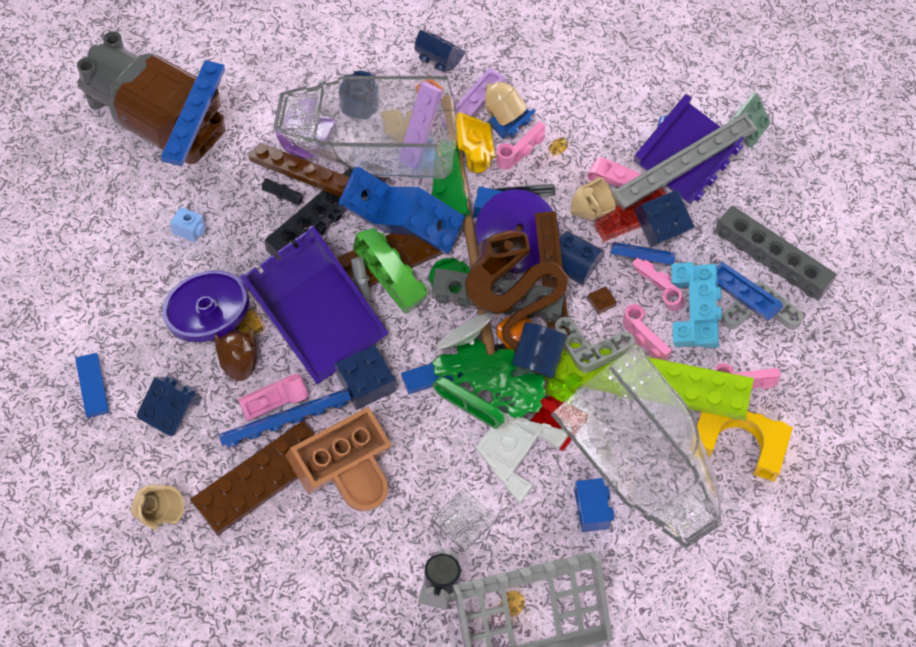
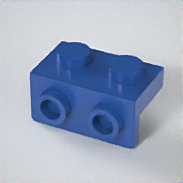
M534 108L531 111L526 109L519 117L505 125H500L495 116L491 117L487 122L502 139L508 135L512 138L520 131L518 127L521 124L525 126L533 120L531 115L536 110Z

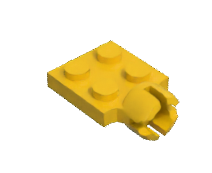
M459 112L454 117L458 147L466 154V166L470 172H485L487 168H490L491 160L495 157L491 125Z

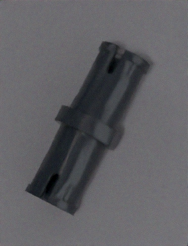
M268 178L262 183V190L277 196L279 200L284 199L298 206L303 201V193L288 188L286 184L281 185Z

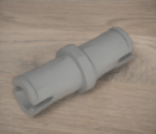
M352 258L351 263L354 275L352 281L365 300L369 301L371 300L368 286L370 279L366 274L364 258Z

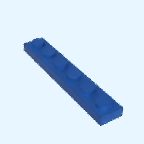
M204 61L161 155L162 162L183 166L224 74V64Z
M342 389L217 435L222 446L232 447L239 444L243 438L254 439L261 436V432L270 429V432L283 428L282 424L290 421L292 424L303 421L304 416L310 414L317 416L325 413L326 408L333 406L335 409L345 406L346 401L351 400L348 390Z

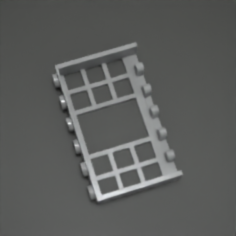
M594 551L452 585L464 647H471V641L483 638L486 639L487 647H492L491 636L508 633L510 647L602 646L606 642L613 641L601 560ZM592 569L594 584L577 587L575 572ZM570 574L572 589L555 593L553 578ZM547 579L557 636L515 646L506 589ZM595 590L597 605L580 608L578 593ZM501 591L503 606L486 609L483 594ZM573 595L575 610L558 614L556 599ZM478 596L480 611L465 614L463 599ZM598 611L600 625L584 629L582 614ZM504 612L506 627L489 631L487 616ZM576 616L578 631L562 634L560 620ZM482 617L484 632L469 636L467 620Z

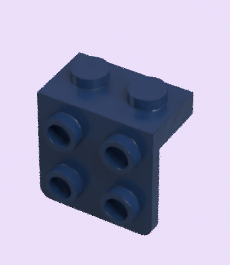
M170 375L154 377L139 408L137 417L166 435L175 436L189 406L199 405L202 396L196 393L197 390L188 385H180L178 383L179 380Z

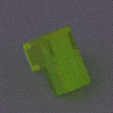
M573 372L569 374L565 383L554 377V379L549 381L545 393L569 405L583 378Z

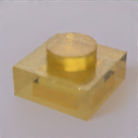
M254 310L247 312L243 320L237 325L239 332L249 333L250 328H252L255 335L263 331V326Z

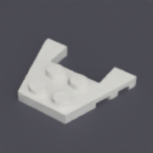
M502 412L505 422L498 429L491 427L477 445L476 450L517 502L521 504L532 489V484L514 473L538 438L559 450L570 435V431L564 428L562 430L554 428L545 423L531 422L530 419L523 417L513 418L509 414Z

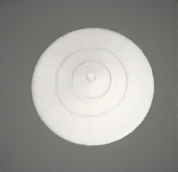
M487 312L461 324L441 339L436 348L445 349L467 343L473 345L475 343L474 339L490 321L493 313Z

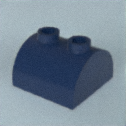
M421 29L414 46L415 52L420 54L418 57L420 60L429 63L430 60L435 62L434 67L442 72H445L446 69H454L466 52L440 36Z
M566 231L559 238L562 268L570 279L583 286L603 259L605 251L570 231Z
M525 322L511 365L554 379L567 335L545 326Z

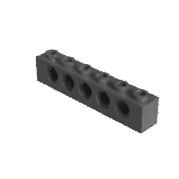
M733 205L717 222L714 232L721 239L729 241L738 250L744 251L756 262L762 263L771 272L780 275L789 284L804 291L807 296L819 301L832 286L837 276L835 272Z
M436 268L431 292L432 299H436V302L447 304L448 301L455 302L461 307L473 305L466 296L465 281L468 273ZM498 279L492 286V292L504 294L516 284V281ZM453 285L461 287L458 293H452L449 289ZM534 285L524 297V303H516L511 309L503 312V314L511 315L513 312L516 313L527 305L548 295L555 288ZM565 293L557 302L530 314L527 318L538 316L543 317L545 321L555 322L561 318Z

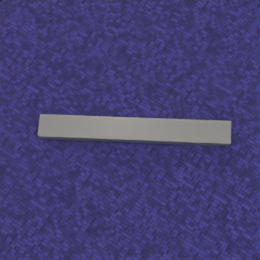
M744 113L614 190L611 195L621 209L625 210L734 145L741 137L745 138L754 133L757 127L748 115Z

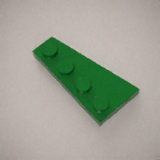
M455 143L437 145L432 196L465 217H469L470 211L466 203L468 200L467 194L464 192L463 184L465 183L464 177L461 174L462 166L458 146Z

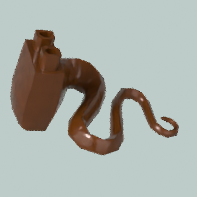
M507 230L493 234L481 241L478 246L479 258L473 264L467 276L465 288L467 299L477 309L500 314L508 311L524 298L535 283L544 275H552L557 279L556 287L551 293L513 314L502 327L503 340L511 348H516L518 341H514L510 337V329L523 318L557 302L567 290L569 277L558 263L541 261L531 266L516 284L503 295L493 293L492 286L496 281L530 254L527 235L522 231Z

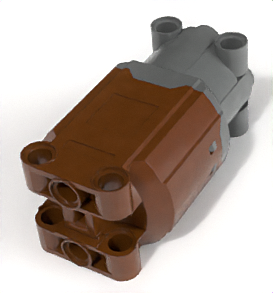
M116 31L108 32L103 37V44L91 47L87 57L81 58L77 62L80 76L78 86L85 93L90 108L98 110L105 105L108 106L112 119L116 124L164 150L197 77L158 55L147 53L137 56L124 48L121 34ZM218 88L184 161L185 163H197L225 133L226 128L223 115L217 111L221 106Z

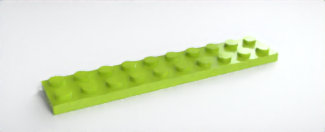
M571 342L569 346L579 348L581 344ZM563 348L554 379L544 377V380L745 421L754 378L630 353L593 371L582 372L576 367L565 348ZM603 348L599 353L607 356L611 354V350ZM582 359V362L590 363V360Z

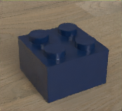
M678 189L641 204L634 209L650 247L695 228Z
M375 345L335 363L336 376L343 388L349 391L351 402L356 410L396 392L395 378Z

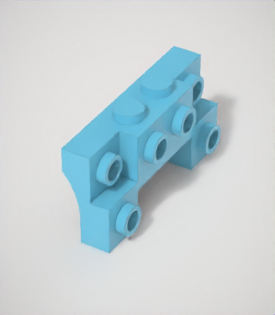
M693 262L672 264V284L677 288L689 287L690 321L673 322L674 346L720 347L719 320L723 318L722 307H718V300H722L721 287H718L716 264L695 266Z

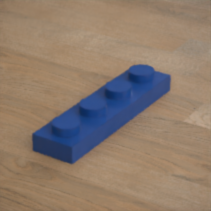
M723 261L717 265L718 287H721V289L765 320L769 321L783 308L781 301Z

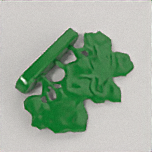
M475 338L473 345L470 343L458 345L457 354H441L432 362V365H434V375H449L454 380L452 382L445 377H439L433 382V388L436 393L494 429H498L505 422L504 414L496 406H507L508 413L513 418H522L528 412H539V409L542 407L540 401L545 397V389L543 388L544 377L537 374H524L513 377L511 372L516 369L515 366L511 365L514 349H499L497 352L487 355L486 345ZM462 372L463 375L459 378L457 375ZM467 381L474 391L471 393L459 386V384ZM481 390H488L493 394V401L489 403L478 397L477 394ZM500 393L501 396L496 398V394ZM505 396L513 397V400L507 402L502 400L501 402H499V400ZM513 402L516 403L514 406H510V405H509L510 403H513Z

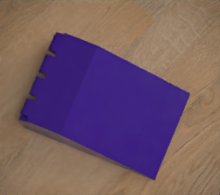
M312 225L305 233L294 240L299 246L297 249L290 242L277 251L281 260L278 261L274 255H271L259 264L263 270L262 273L254 267L247 273L241 274L239 278L316 384H319L336 372L335 363L368 349L388 335L389 332Z

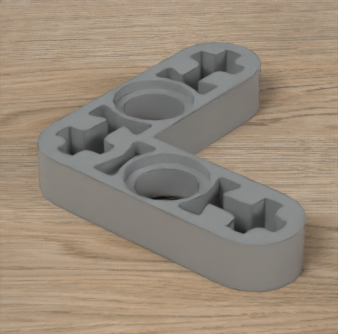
M755 282L760 288L782 302L783 308L773 318L788 329H797L803 321L802 312L765 283ZM736 300L724 312L722 323L728 329H736L754 311L743 309L740 305L741 302ZM738 312L736 320L730 321L729 317L732 318ZM793 316L796 317V320H792V321L789 320V317H790V318H792Z
M562 317L555 323V330L567 335V332L564 328L561 329V327H569L570 335L567 336L564 348L576 367L582 372L593 371L633 351L635 346V338L629 332H620L589 346L572 319ZM572 341H579L581 346L579 348H572L569 344ZM621 341L629 342V345L621 344ZM603 348H608L611 350V354L603 356L599 351ZM582 359L590 360V363L582 362Z

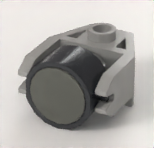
M445 549L437 551L436 555L427 560L424 570V582L418 603L447 610L450 601H455L452 585L460 583L461 567L458 562L459 556L454 551L446 554Z

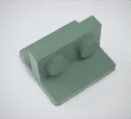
M757 92L752 93L731 119L732 121L746 113L757 127L754 133L744 138L747 146L750 148L755 145L771 123Z

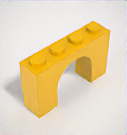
M748 411L745 421L701 412L688 452L710 459L717 437L722 431L728 428H742L750 432L759 444L760 451L753 475L773 482L776 481L793 430L792 426L787 425L783 421H774L762 414H754Z

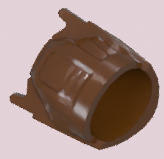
M250 328L249 333L232 332L220 338L215 334L217 356L224 372L236 381L246 380L253 373L257 363V348L253 329Z

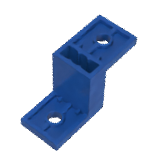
M354 167L338 203L341 207L384 233L414 235L444 254L450 253L465 218L464 215L420 187L389 186L360 167ZM363 190H366L368 194L365 201L361 197ZM439 220L442 222V228L440 231H438L436 227L437 222Z

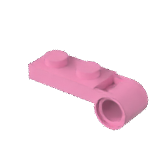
M538 121L514 146L508 143L499 145L496 157L497 166L507 170L512 168L524 156H529L533 147L543 142L545 138V124Z
M598 157L589 170L587 177L590 181L602 177L606 182L621 187L641 175V173L608 159Z
M637 258L632 263L636 272L664 291L662 297L669 310L678 311L684 306L685 301L681 290L671 283V278L662 271L658 273L654 270V265L647 260L642 261ZM671 296H679L675 302L668 301Z
M637 304L629 305L625 310L623 326L634 336L635 342L649 352L651 358L668 361L672 350L643 323L644 309Z
M720 363L714 369L716 371L754 378L752 389L762 387L763 389L772 388L777 384L781 376L779 368L734 373L733 368L729 364Z
M294 374L237 400L245 419L249 421L288 402H300L308 397V392L301 375Z

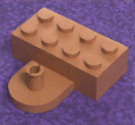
M369 406L291 447L285 455L308 495L333 482L345 503L352 509L361 512L376 509L387 496V480L375 458L385 454L392 445Z

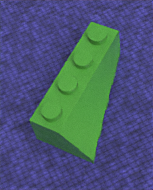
M371 228L356 234L352 249L358 257L364 258L366 267L404 314L426 299L428 293L425 285L415 279L412 269L407 264H403L396 249L390 248L382 232L378 233L375 228Z

